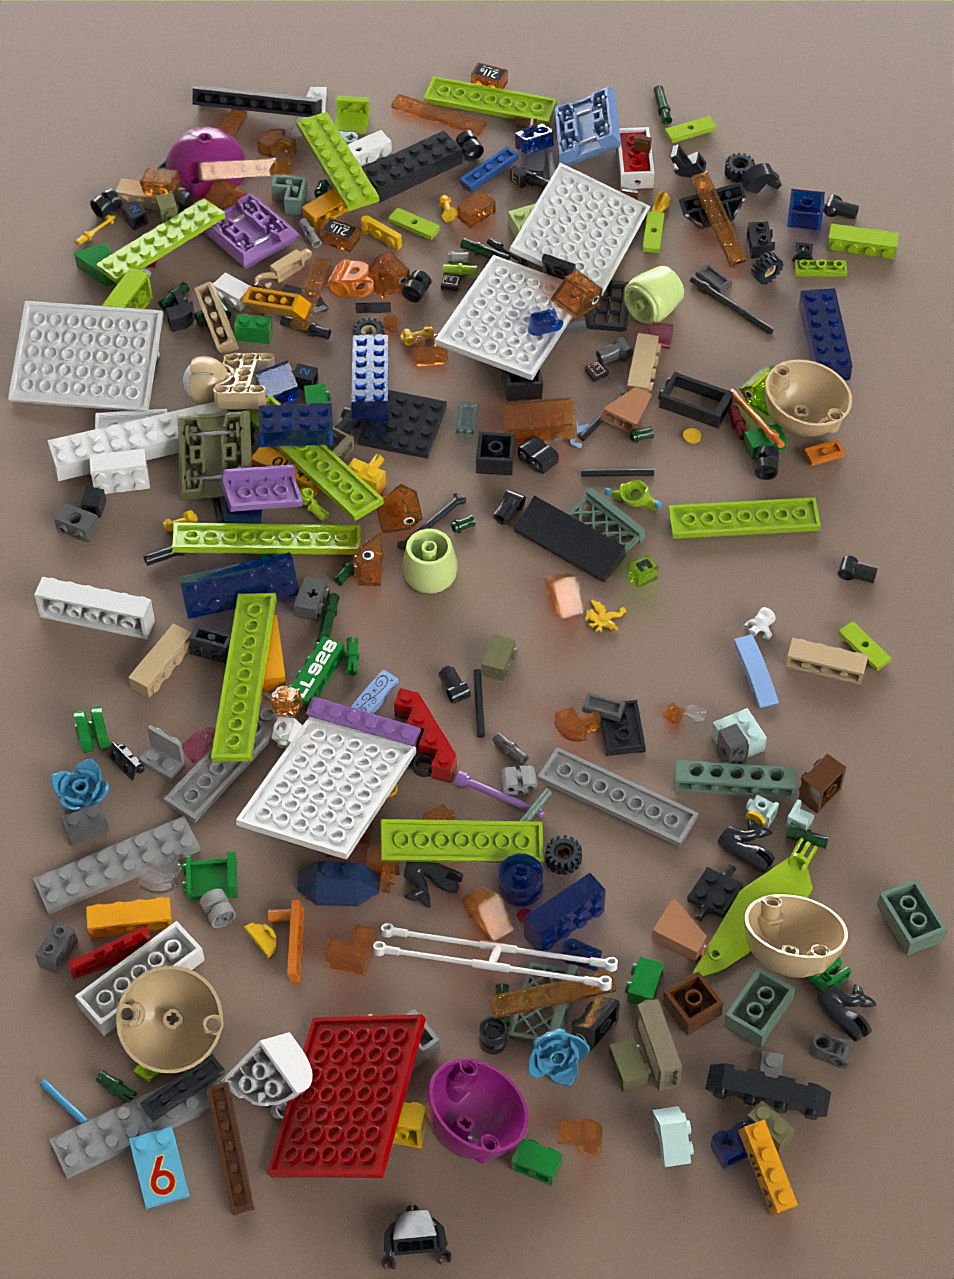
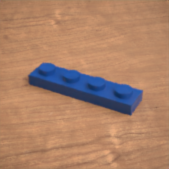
M505 147L461 177L459 184L472 192L517 161L519 154L509 147Z

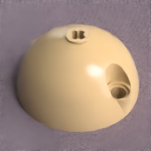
M808 360L782 362L771 369L765 382V403L770 416L779 427L797 436L816 437L828 432L835 433L851 410L852 395L846 382L835 371L817 362Z
M788 894L765 896L751 903L745 913L744 930L751 952L762 965L782 976L804 978L824 973L841 955L848 939L845 923L833 910L805 897Z
M180 966L156 967L138 976L124 991L116 1014L117 1032L125 1051L142 1067L160 1073L183 1072L201 1063L215 1048L221 1031L224 1028L222 1006L212 985L197 972ZM125 1008H130L133 1011V1017L130 1020H125L122 1016ZM173 1012L176 1013V1017H179V1021L175 1022L174 1025L171 1024L172 1021L168 1020V1017L172 1016ZM211 1018L219 1021V1027L215 1031L208 1027V1021Z

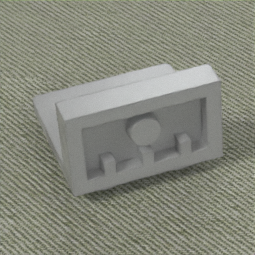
M150 725L147 729L151 746L139 758V761L145 767L172 781L186 765L182 743L176 737L166 735L162 729L154 728Z

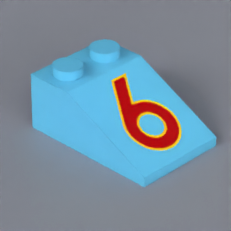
M172 1127L129 1138L146 1209L190 1197Z

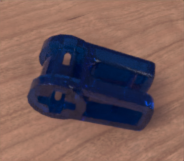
M570 938L563 943L562 954L600 959L602 951L577 939ZM563 960L567 964L577 965L578 967L597 971L599 968L588 963Z

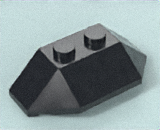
M739 182L681 198L679 203L683 216L701 229L733 221L744 203L746 195L742 183Z

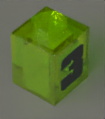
M647 555L629 564L628 577L639 588L658 579L659 567L650 555Z

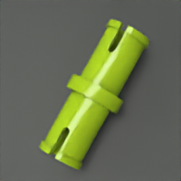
M463 263L458 265L443 264V275L444 273L461 275V277L463 275L478 276V265L470 266L463 265Z

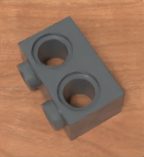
M56 921L35 954L39 967L58 974L78 942L75 928Z

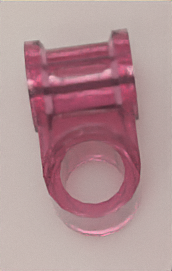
M206 727L200 729L182 744L184 754L192 763L202 757L213 745L215 728Z

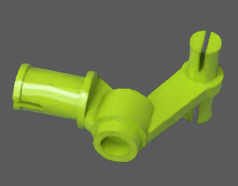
M299 488L303 504L308 507L307 511H311L322 522L329 513L318 504L317 500H314V493L311 488Z

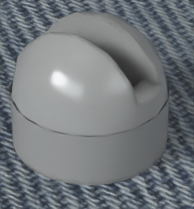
M287 1103L271 1105V1116L276 1119H282Z

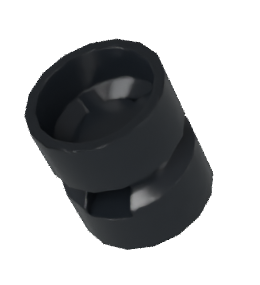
M466 130L457 136L455 142L462 148V154L467 161H476L483 155L484 148L473 131Z
M108 188L101 195L90 200V206L96 216L103 219L111 214V211L121 207L122 201L115 190Z
M415 270L402 287L401 293L408 301L418 303L430 287L432 280L424 271Z
M765 445L756 450L754 474L759 479L771 480L778 475L779 451L777 448Z
M496 1016L485 1018L479 1028L481 1049L488 1054H499L507 1046L506 1023L503 1019Z

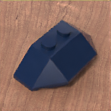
M318 861L299 871L297 890L315 905L357 907L379 894L381 874L358 862Z

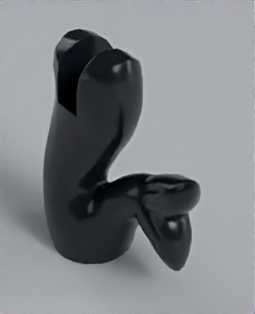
M750 818L747 819L748 830H742L731 825L728 826L719 837L718 844L730 855L750 865L761 873L766 871L768 866L774 862V855L764 847L743 842L764 838L773 834V832L766 827H760L756 821Z
M407 862L404 878L413 883L416 889L410 891L404 897L411 901L419 900L423 906L430 908V895L424 877L426 876L437 888L445 892L457 893L460 888L458 882H462L464 874L438 862Z
M854 984L852 995L845 993L836 985L827 988L819 995L818 1001L825 1013L854 1042L872 1032L869 1023L862 1015L845 1008L876 1006L875 1001L871 997L864 995L859 985Z

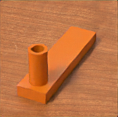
M299 899L291 901V908L268 910L269 922L290 921L287 975L292 984L300 983L304 908Z

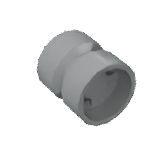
M222 889L211 890L201 897L200 905L204 913L207 914L212 927H224L235 919L236 913Z

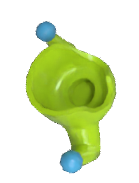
M634 480L626 484L623 483L620 486V490L612 491L610 488H607L604 491L606 496H610L617 501H623L629 507H645L651 511H656L662 507V503L650 496L648 486L640 480Z

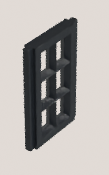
M611 280L607 287L609 288L608 296H600L590 290L585 322L586 328L617 332L627 331L629 311L625 305L624 291L629 282ZM612 289H622L621 297H612ZM599 296L598 300L607 301V309H597L598 301L594 305L592 304L594 298ZM611 301L620 302V310H610ZM596 313L606 314L605 322H595ZM609 314L619 315L618 323H608Z

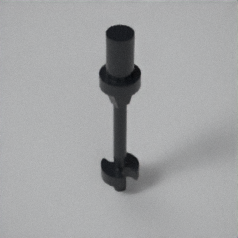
M491 238L487 240L489 246L497 251L509 254L518 261V264L523 266L529 265L527 259L519 258L504 249V245L501 242L498 243Z

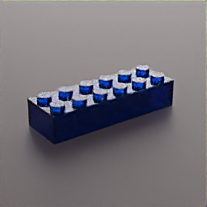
M836 289L801 290L799 308L810 360L832 369L843 380H850L853 365Z
M388 335L353 336L352 419L389 418Z
M290 552L178 577L188 619L236 609L238 594L275 593L277 599L298 595L299 593L294 562Z

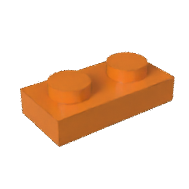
M838 439L808 447L804 450V454L811 466L845 457V451Z

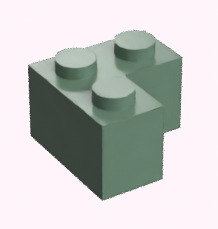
M274 174L271 183L272 200L284 202L285 214L302 215V207L305 206L308 194L307 177Z

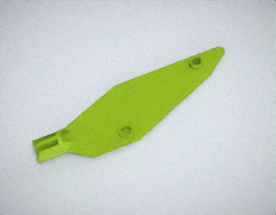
M800 838L789 858L739 891L709 943L705 954L695 967L693 974L699 971L705 977L725 970L751 952L746 940L744 920L748 906L757 899L776 894L809 897L813 886L808 865L818 846L814 845L808 858H806L805 854L811 843L807 841L799 854L797 852L804 840Z

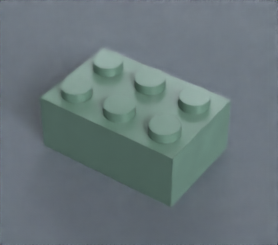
M917 879L880 893L877 907L907 956L944 941L947 928Z
M758 967L726 1013L724 1027L761 1048L793 1001L795 988Z

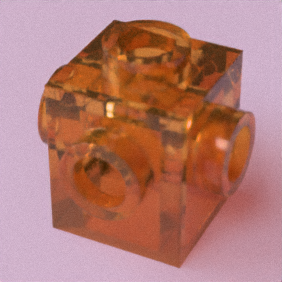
M279 686L270 696L273 713L294 716L303 706L300 689Z

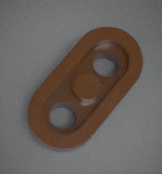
M514 117V124H517V128L533 129L534 125H537V118Z

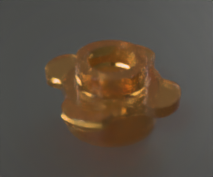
M387 315L381 324L384 325V329L395 332L397 326L401 324V320L397 319L395 315Z
M670 703L667 710L662 712V716L670 723H678L686 711L683 708L677 707L675 703Z

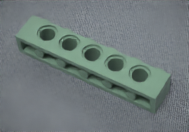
M676 760L674 791L742 796L759 795L761 797L795 799L797 768Z

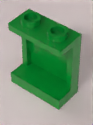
M227 852V859L191 861V857L186 856V863L182 865L183 876H186V881H183V893H187L189 901L200 900L204 894L214 889H222L227 898L238 897L235 852Z

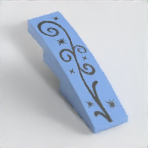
M383 669L358 697L351 708L374 714L387 701V695L399 684V679Z

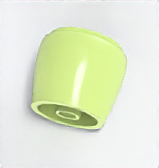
M659 266L637 275L629 281L624 291V301L629 313L640 323L648 325L664 320L684 298V288L680 278L674 271L665 266Z
M424 529L412 534L407 541L402 563L406 582L414 590L428 594L442 592L450 587L456 579L458 568L457 558L450 538L437 529Z

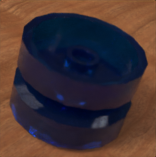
M517 853L508 856L499 867V893L508 904L516 907L534 904L543 892V868L541 863L535 857L528 854Z

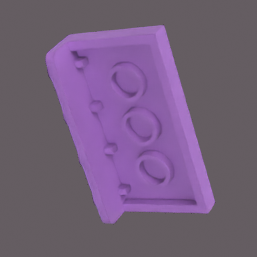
M294 465L225 469L222 473L221 485L230 512L302 506L303 499L294 477Z

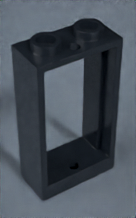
M674 372L671 378L668 377L664 390L661 389L659 392V408L719 429L728 413L727 409L732 406L734 392ZM676 386L720 403L717 409L712 411L670 396V393Z

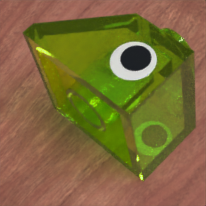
M774 366L760 368L738 388L748 404L767 416L770 414L765 403L764 387L767 376Z

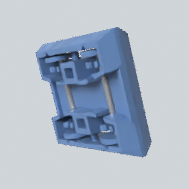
M606 87L593 92L589 97L573 103L569 101L555 107L554 116L559 164L562 163L569 167L620 147L621 138L614 88Z

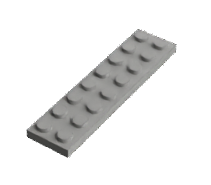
M265 691L261 696L252 761L272 740L273 727L278 716L292 718L295 715L293 708ZM212 747L164 798V802L196 823L252 761L213 762L211 759Z
M556 747L538 775V781L678 847H681L699 815L696 811Z
M185 816L33 878V881L48 914H52L201 850Z
M216 1079L154 1122L150 1120L142 1109L140 1102L165 1085L131 1100L129 1104L125 1103L49 1139L66 1178L69 1179L131 1149L129 1138L169 1127L175 1128L211 1111L207 1088L218 1085V1080Z

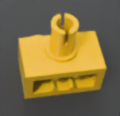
M375 454L368 464L353 458L348 467L380 495L386 487V471L379 469L384 462V458L381 455L378 457V454Z

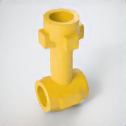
M442 195L439 198V206L444 208L441 216L448 223L454 220L458 213L454 207L450 208L451 198L447 195Z
M426 326L423 328L424 330L413 333L409 329L403 330L400 335L402 343L406 346H411L414 344V339L423 337L430 339L434 337L432 326Z
M192 510L183 513L184 518L171 521L170 518L166 519L165 522H162L165 533L173 532L174 523H198L197 515Z

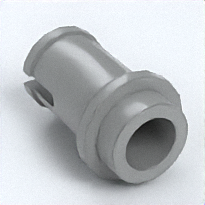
M448 252V263H451V265L453 263L469 262L468 252Z

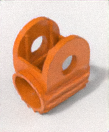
M352 260L339 261L327 285L329 290L332 291L331 293L342 298L347 296L351 298L365 297L374 289L373 280L366 277L369 273L368 265L362 261ZM353 270L357 271L356 274H351ZM359 285H365L362 289H356Z

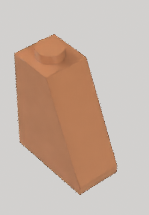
M635 387L605 406L600 420L630 433L633 429H636L652 394Z
M672 899L653 929L652 940L697 962L700 956L703 957L708 948L706 945L707 936L677 900Z

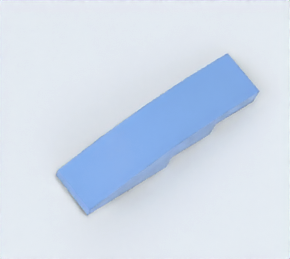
M753 635L734 639L744 676H747L758 708L762 709L777 705L779 701Z

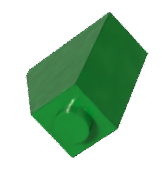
M107 243L74 253L76 265L79 269L104 286L116 284L100 272L96 265L104 258L112 255Z

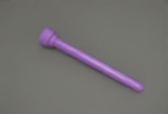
M460 770L456 775L454 785L458 787H471L525 811H528L532 806L529 803L472 780L468 773ZM539 809L535 815L539 817L544 816V810Z

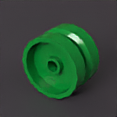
M101 705L90 708L92 720L89 721L85 710L73 711L76 722L74 724L78 742L81 743L83 754L93 752L94 744L92 739L96 738L100 749L110 748Z

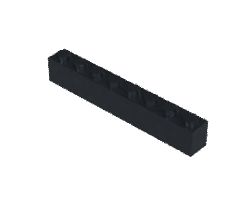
M202 85L193 88L192 105L299 117H311L322 113L321 98Z

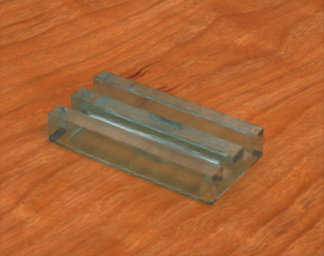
M460 402L456 433L463 431V434H467V432L474 434L478 403ZM467 407L464 426H461L463 409ZM471 407H474L471 427H468Z

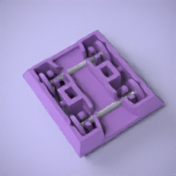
M252 193L238 199L237 203L224 209L223 212H225L226 218L203 231L245 269L292 244L299 237V234Z

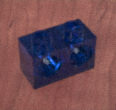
M544 124L515 133V148L525 155L554 146L553 130Z
M751 1120L738 1122L727 1131L721 1130L713 1135L710 1147L723 1169L748 1158L738 1130L753 1124ZM721 1145H729L731 1149H723Z

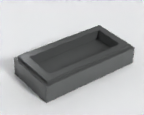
M530 147L528 171L536 172L539 175L544 174L546 148Z
M709 263L696 271V276L699 279L710 284L711 288L720 294L732 286V281Z
M588 693L582 707V712L620 722L625 702Z

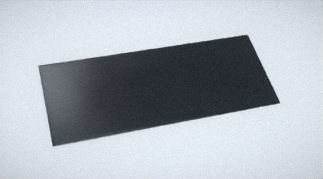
M391 302L356 303V313L391 312Z

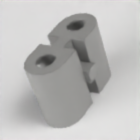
M520 766V770H516V767H506L501 770L502 786L505 794L517 795L518 791H523V794H529L538 790L536 772L533 766Z

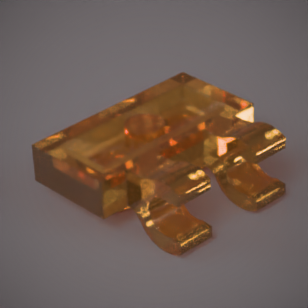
M433 334L434 346L424 347L422 335L415 336L416 348H412L413 366L448 363L447 349L435 345V338L438 334Z

